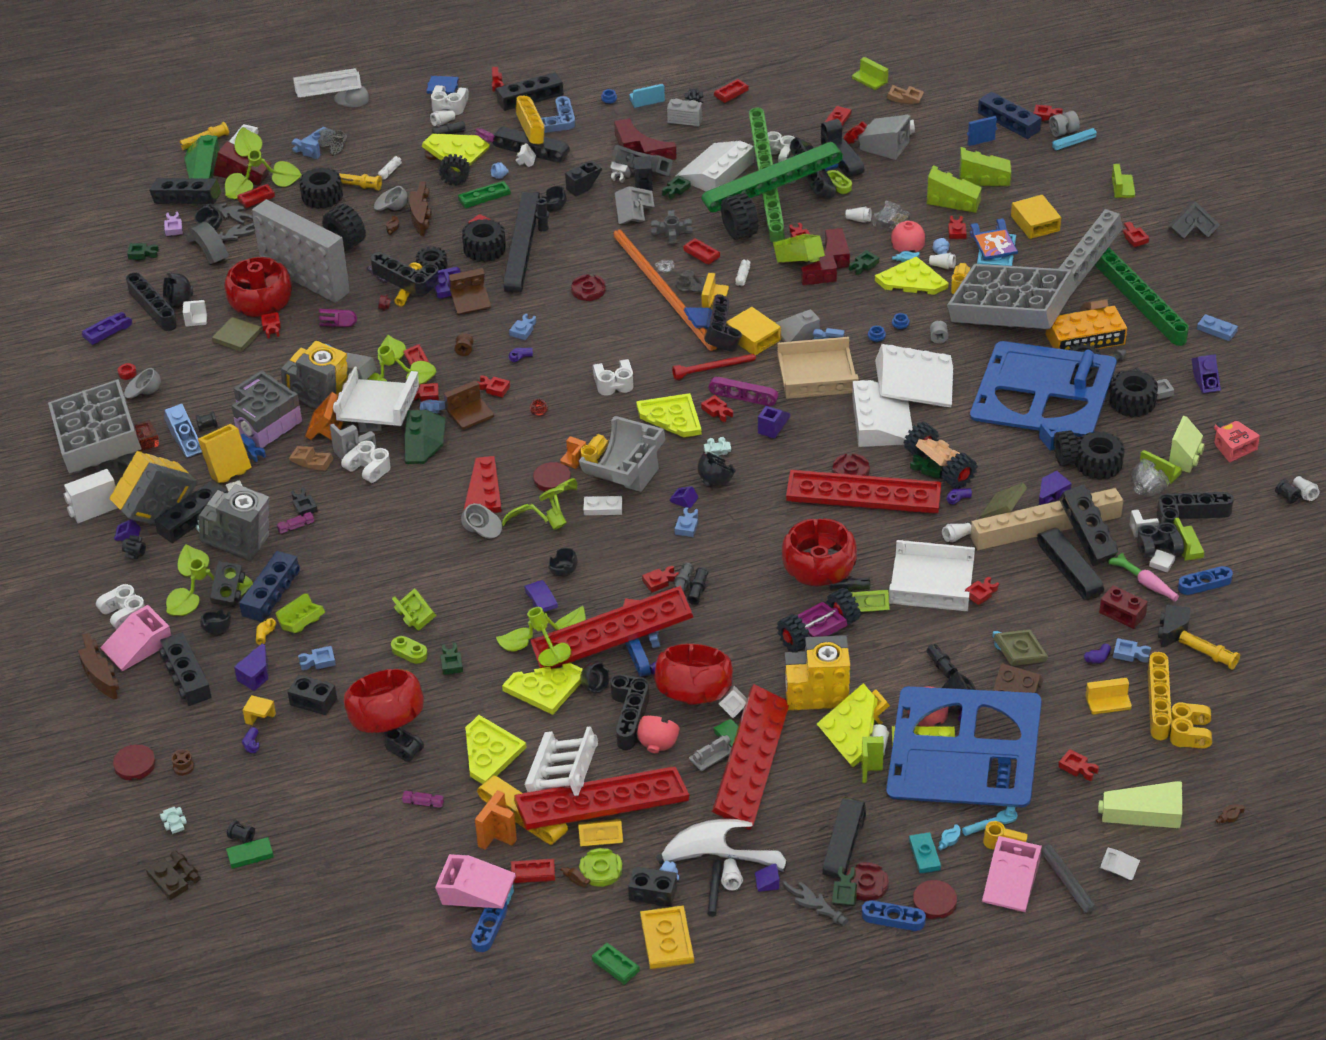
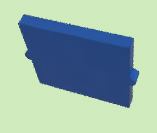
M431 76L430 81L427 83V93L432 94L436 85L445 86L446 94L455 93L456 88H458L459 77Z
M996 116L969 122L967 132L968 146L995 140L997 130Z
M684 308L688 320H691L695 328H706L710 308Z

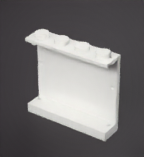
M354 367L348 375L347 382L343 385L342 392H339L337 402H334L333 410L336 413V420L401 426L419 389L418 372L411 371L406 383L358 379L357 367Z
M897 540L893 576L889 588V603L968 611L969 592H966L965 589L971 585L975 548Z

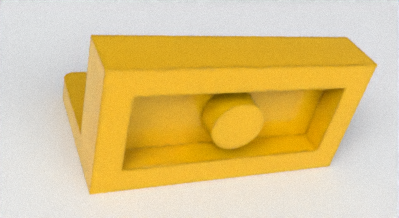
M708 273L701 294L702 308H710L717 294L727 297L729 286L715 284V273Z
M1120 678L1087 683L1085 697L1091 714L1131 710L1132 705L1128 697V679Z
M621 819L578 823L580 846L623 843Z

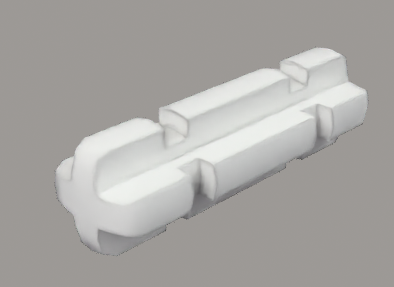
M394 156L378 172V175L385 180L402 163L401 158Z
M749 260L741 261L735 284L737 286L745 285L748 270L750 269Z

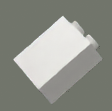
M108 469L64 485L66 493H63L66 503L69 504L67 511L71 518L74 517L77 523L118 508L109 499L116 486Z

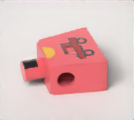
M1222 421L1215 424L1214 430L1216 435L1214 443L1229 462L1258 450L1260 435L1239 421H1234L1228 425H1225Z

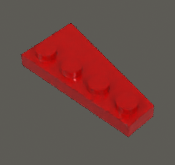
M494 456L475 459L464 509L470 504L475 503L486 507L493 513L502 512Z

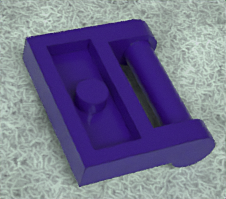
M453 267L438 270L439 283L434 287L437 298L452 296L449 288V275L461 273L460 268Z

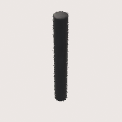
M719 859L713 861L707 912L712 917L716 915L722 865V861Z

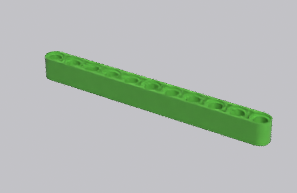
M753 108L749 111L750 127L757 168L761 170L773 165L764 111L761 108ZM775 188L762 194L769 239L772 243L785 239L778 189Z

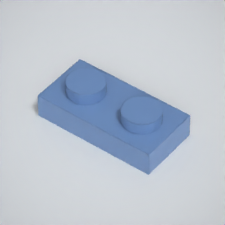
M1206 314L1197 324V330L1227 341L1233 338L1238 329V326Z

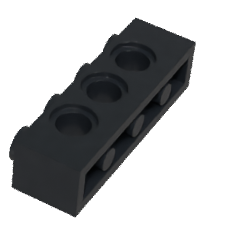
M556 72L496 88L497 102L504 111L516 108L518 96H528L532 99L533 103L564 95L563 82Z
M157 178L149 190L154 204H215L221 194L217 178Z
M211 480L154 519L157 533L169 542L174 543L193 530L196 525H199V514L217 490L228 493V490L214 480Z
M1084 484L1064 491L1059 500L1092 566L1114 558L1118 553L1117 543L1112 540L1107 524L1103 523L1100 510L1092 501L1091 492L1086 489ZM1078 505L1083 506L1085 510H1081ZM1086 522L1092 523L1094 527L1088 526ZM1095 539H1099L1102 544L1097 543Z
M181 632L161 639L162 648L159 649L162 660L166 659L167 661L165 664L168 672L173 673L171 676L175 687H180L178 692L181 699H185L188 706L211 699L209 683L184 633Z

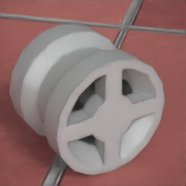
M935 321L930 325V336L934 343H944L947 341L948 328L945 322Z

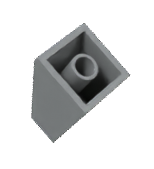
M911 115L873 119L867 125L866 130L859 136L860 150L896 160L909 143Z

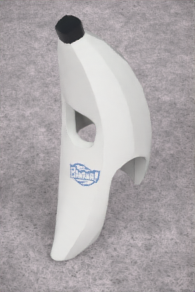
M716 819L694 824L679 832L667 844L663 853L656 855L659 864H663L666 860L672 862L701 857L703 854H715L723 858L741 859L766 866L777 863V869L782 872L787 867V861L779 851L735 850L730 848L725 839L728 830L734 827L753 826L752 822L739 819Z

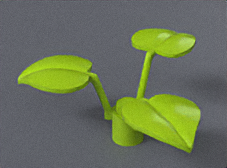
M241 127L235 139V150L242 157L248 156V170L245 177L240 173H234L226 179L225 196L230 199H238L237 195L252 190L253 183L247 179L249 178L251 167H257L261 163L273 173L272 181L279 187L292 185L300 179L301 173L294 165L285 161L276 162L274 170L271 169L261 156V138L256 133Z
M387 335L382 345L378 348L381 374L379 375L374 372L367 380L387 381L383 378L385 375L384 365H393L395 361L408 372L406 379H408L411 371L418 372L419 385L429 381L437 371L432 364L425 361L414 362L411 368L408 369L399 360L404 356L403 351L406 350V346L401 341Z
M569 479L540 495V501L549 498L552 509L546 512L547 516L533 504H525L506 514L502 525L504 526L512 517L533 509L544 519L545 523L549 521L553 530L563 527L567 522L561 512L557 494L566 490H577L576 479Z
M187 544L180 553L178 570L181 575L191 578V590L178 588L168 595L166 612L172 616L188 615L198 607L200 602L199 596L193 594L195 580H203L206 575L213 581L215 578L210 569H207L210 563L208 555ZM228 572L225 577L232 579L236 574ZM245 576L244 583H240L239 586L241 597L253 584L252 580ZM228 590L223 591L221 596L229 597L232 592Z
M582 605L554 623L547 613L544 614L541 607H535L527 613L530 620L528 621L529 628H520L506 635L496 636L499 645L503 649L518 651L525 648L529 644V639L533 638V628L536 631H542L550 649L544 650L539 655L538 660L543 666H553L558 664V662L566 661L571 655V649L566 643H559L553 647L545 630L547 624L549 623L557 631L586 620L585 609Z

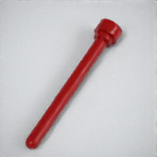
M749 354L689 367L676 365L672 366V373L674 379L679 380L683 379L686 374L754 361L756 355Z

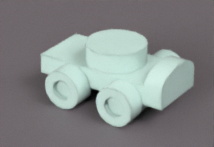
M720 437L718 439L719 443H715L713 438H709L707 444H704V452L706 454L710 452L717 456L726 455L728 452H731L730 441L726 442L724 437Z
M174 806L163 810V813L160 814L162 822L167 821L164 823L166 831L171 830L172 834L185 830L183 825L187 824L185 816H181L183 815L181 807L175 808Z

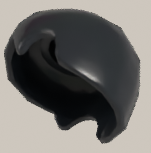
M561 186L548 188L546 196H542V198L547 200V209L552 211L561 209L567 201L564 187Z
M205 206L198 210L194 220L197 224L207 222L217 230L222 224V215L216 208L211 209Z
M571 548L558 549L556 556L549 559L548 568L550 572L555 576L562 577L573 573L578 565L576 552Z
M222 609L217 613L206 612L200 618L203 630L212 635L224 633L229 629L231 623V613L228 612L226 615Z
M603 662L587 664L580 674V681L583 687L591 693L602 692L609 683V669L603 665Z

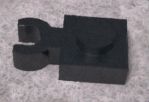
M301 488V494H295L294 491H291L293 506L298 515L303 516V514L308 512H318L317 505L312 496H306L304 488Z

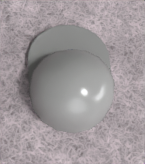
M361 86L358 89L337 93L334 101L341 106L360 107L369 102V94L367 89Z
M402 186L394 187L377 198L374 208L377 211L386 208L394 211L401 210L408 202V193Z
M153 368L142 371L127 385L124 392L125 397L132 399L140 393L148 395L156 392L161 384L159 373Z
M474 503L467 506L462 512L461 523L467 531L477 532L482 537L488 539L495 538L501 533L502 523L499 517L486 507Z

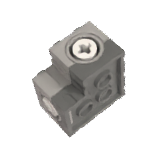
M234 484L228 493L217 490L199 514V541L251 561L269 537V497Z

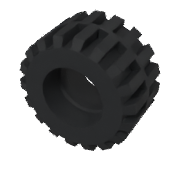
M314 168L306 171L299 179L301 198L306 206L324 209L332 207L342 199L341 176L334 169Z
M741 193L722 200V220L727 232L734 240L757 233L759 227L757 211L747 194Z
M340 204L323 215V228L343 238L344 251L350 250L365 240L366 229L358 213L347 204Z
M479 219L470 222L462 230L463 251L472 260L492 261L495 258H499L504 253V250H506L505 231L499 222Z
M1139 370L1118 373L1113 378L1111 384L1110 404L1112 408L1125 416L1141 417L1142 415H1147L1156 406L1157 381L1154 380L1153 376H1149L1148 373H1142Z
M1104 431L1089 432L1081 436V439L1077 442L1078 461L1075 463L1078 471L1083 472L1082 474L1089 476V478H1097L1099 480L1116 476V473L1121 471L1123 465V442L1119 441L1120 438L1117 436L1114 437V434H1108Z

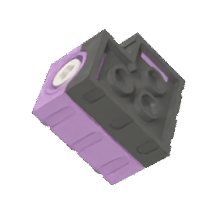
M259 371L234 388L236 403L231 406L235 426L239 429L240 435L244 433L249 439H253L256 447H265L268 443H271L302 422L298 394L282 383L280 384L270 375L268 376L264 371Z

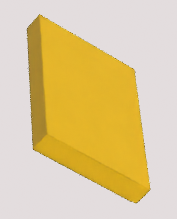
M684 905L640 911L650 969L694 963Z

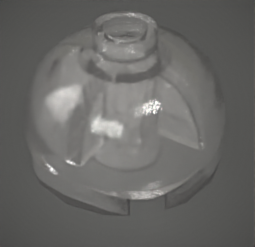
M1142 459L1133 468L1131 481L1136 493L1153 497L1161 494L1170 482L1161 469L1157 471L1153 468L1155 464L1146 459Z

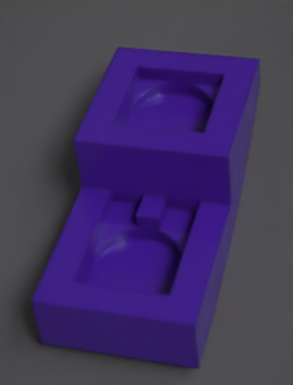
M543 580L524 586L525 592L532 599L534 607H541L544 612L558 607L556 599Z

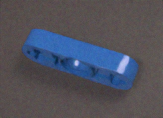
M1220 566L1182 576L1179 579L1178 591L1184 595H1191L1229 585L1232 581L1233 572L1228 567ZM1205 578L1210 580V582L1204 583L1201 579Z
M636 638L625 642L639 677L650 675V665L639 639Z
M507 901L503 909L497 908L496 914H494V908H484L471 936L472 947L475 951L485 952L491 948L507 914ZM487 921H493L495 922V925L492 927H485L484 923ZM483 934H485V940H483L481 943H478V941L482 940Z
M867 901L862 906V918L868 923L912 931H919L925 926L926 915L918 908L878 901ZM894 912L899 914V917L891 919L888 917V914Z

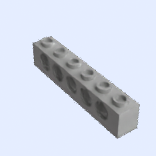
M1105 209L1059 267V269L1072 270L1075 289L1123 229L1119 213Z

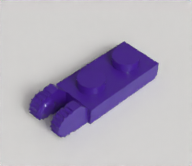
M120 312L83 330L82 336L93 345L121 329H127L133 322L131 318L126 317V314Z

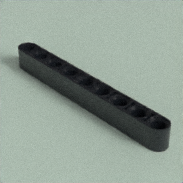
M522 192L504 277L505 292L523 291L537 221L536 200L540 198L539 192Z

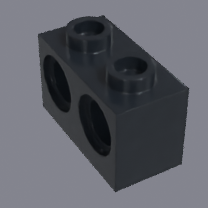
M634 157L635 188L653 192L651 157Z
M218 561L210 595L212 604L235 608V603L239 602L241 597L240 583L243 584L245 579L242 565ZM228 572L236 574L232 579H228L225 576ZM228 590L232 592L229 597L221 596L223 591Z
M302 675L297 676L287 691L291 706L322 715H327L337 700L334 684Z
M634 866L628 886L629 900L638 903L643 902L672 907L677 889V873Z

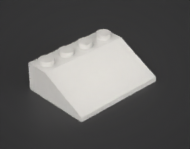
M742 141L713 143L675 177L679 175L691 181L692 186L704 191L711 190L733 181L754 163V146Z
M881 344L875 362L880 395L882 397L951 408L953 384L951 355Z
M871 380L853 381L852 400L858 447L905 445V436L909 435V430H913L908 401L882 397L880 395L879 383Z

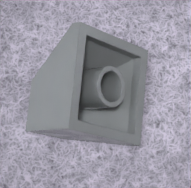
M811 309L776 322V324L781 326V339L784 342L809 340L814 338V329H820V319Z

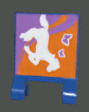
M1003 218L996 219L998 226H996V230L980 232L978 223L970 224L972 229L970 236L975 239L985 260L1018 254Z

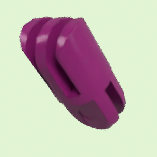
M319 309V313H335V315H320L319 320L335 322H319V326L351 327L357 322V316L351 310Z

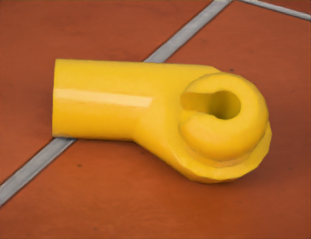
M268 618L257 626L256 643L258 645L265 644L266 635L275 629L276 621L274 619Z

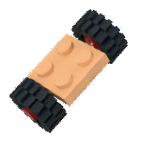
M919 422L917 426L914 425L912 427V431H908L909 435H906V440H904L905 449L913 455L921 457L928 455L940 466H944L943 469L945 471H942V478L953 488L961 489L962 486H966V483L971 482V478L975 477L973 474L977 472V463L967 454L950 449L947 442L938 439V431L928 423Z

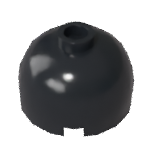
M167 273L168 278H164L163 297H167V303L172 308L182 307L183 302L189 301L190 296L193 295V286L190 285L189 280L184 275Z
M703 452L697 467L698 474L703 479L702 482L709 487L725 485L732 479L736 469L731 464L728 467L725 464L726 460L710 452H707V454Z

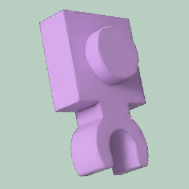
M176 212L175 216H170L167 213V220H164L166 236L183 234L182 220L179 217V213Z

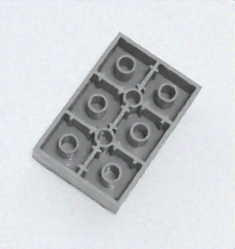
M267 199L252 209L260 257H269L276 260L277 263H282L287 268L292 281L335 303L350 293L343 238Z
M974 264L947 306L951 322L1050 329L1076 286L1073 272L1070 269Z
M119 379L48 402L61 454L69 473L79 472L84 468L97 466L102 462L115 460L120 456L133 454L141 450Z

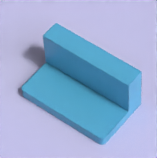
M659 84L633 90V93L629 94V99L634 108L664 102V85Z

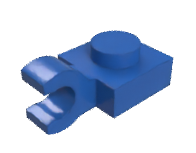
M244 433L241 434L249 459L258 462V455H261L263 458L266 457L263 448H256L253 439H249Z

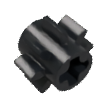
M689 88V91L684 93L685 101L694 100L704 103L703 92H699L698 88Z
M130 535L129 539H124L122 551L126 553L125 557L138 559V556L144 555L146 544L141 542L142 537Z

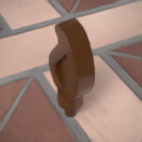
M391 216L392 219L386 222V229L389 235L399 228V220L396 216Z
M1240 804L1225 807L1222 814L1218 816L1216 823L1235 822L1238 819L1239 813H1244L1245 807Z
M568 867L560 868L563 875L567 876L574 884L586 887L590 883V879L586 878L579 870Z

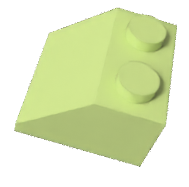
M1186 416L1182 417L1172 439L1169 462L1182 468V471L1191 473L1193 466L1198 464L1199 454L1202 455L1205 444L1202 443L1203 435Z

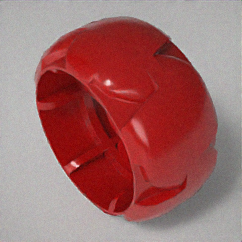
M254 257L240 261L231 267L225 278L224 288L227 301L235 311L250 317H261L263 314L278 312L289 302L292 284L290 274L282 263H277L276 260L269 257Z
M807 519L801 521L790 529L782 543V561L787 573L790 576H794L798 582L808 586L818 587L839 583L849 576L857 560V544L852 532L848 531L842 523L832 519ZM807 549H811L810 553H809V552H803V551H805V550H807ZM829 549L838 551L835 554L828 555Z
M701 644L674 645L661 652L655 663L654 679L657 689L662 694L676 701L687 704L714 702L722 699L729 692L732 685L733 666L731 659L727 654L711 646Z
M388 669L366 675L350 685L344 695V705L347 717L355 729L366 733H379L404 726L416 718L423 709L424 695L420 682L413 673L403 669Z

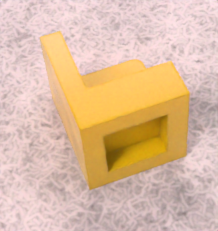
M875 689L872 694L878 701L877 707L874 709L873 718L881 725L883 722L878 716L890 705Z
M251 695L243 708L245 724L253 725L257 717H274L276 715L274 701Z

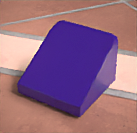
M692 486L682 487L675 491L670 498V502L691 508L698 499V495Z
M133 519L117 525L114 539L116 541H124L126 538L129 539L130 535L139 536L141 527Z
M777 863L755 872L758 892L779 890Z

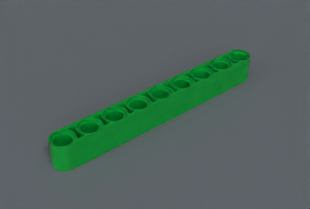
M829 142L708 190L702 195L701 200L711 213H715L721 210L722 200L741 193H745L749 198H753L835 165L842 160L843 153L835 143Z
M1108 247L1095 266L1171 343L1177 346L1186 344L1189 330L1188 324Z

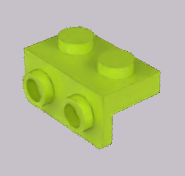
M415 588L400 601L395 596L392 598L396 604L394 606L395 610L400 615L404 614L403 620L409 627L414 626L418 631L437 616Z
M304 593L275 614L282 630L298 633L309 623L319 620L320 616L325 613L323 606L312 603L309 595Z

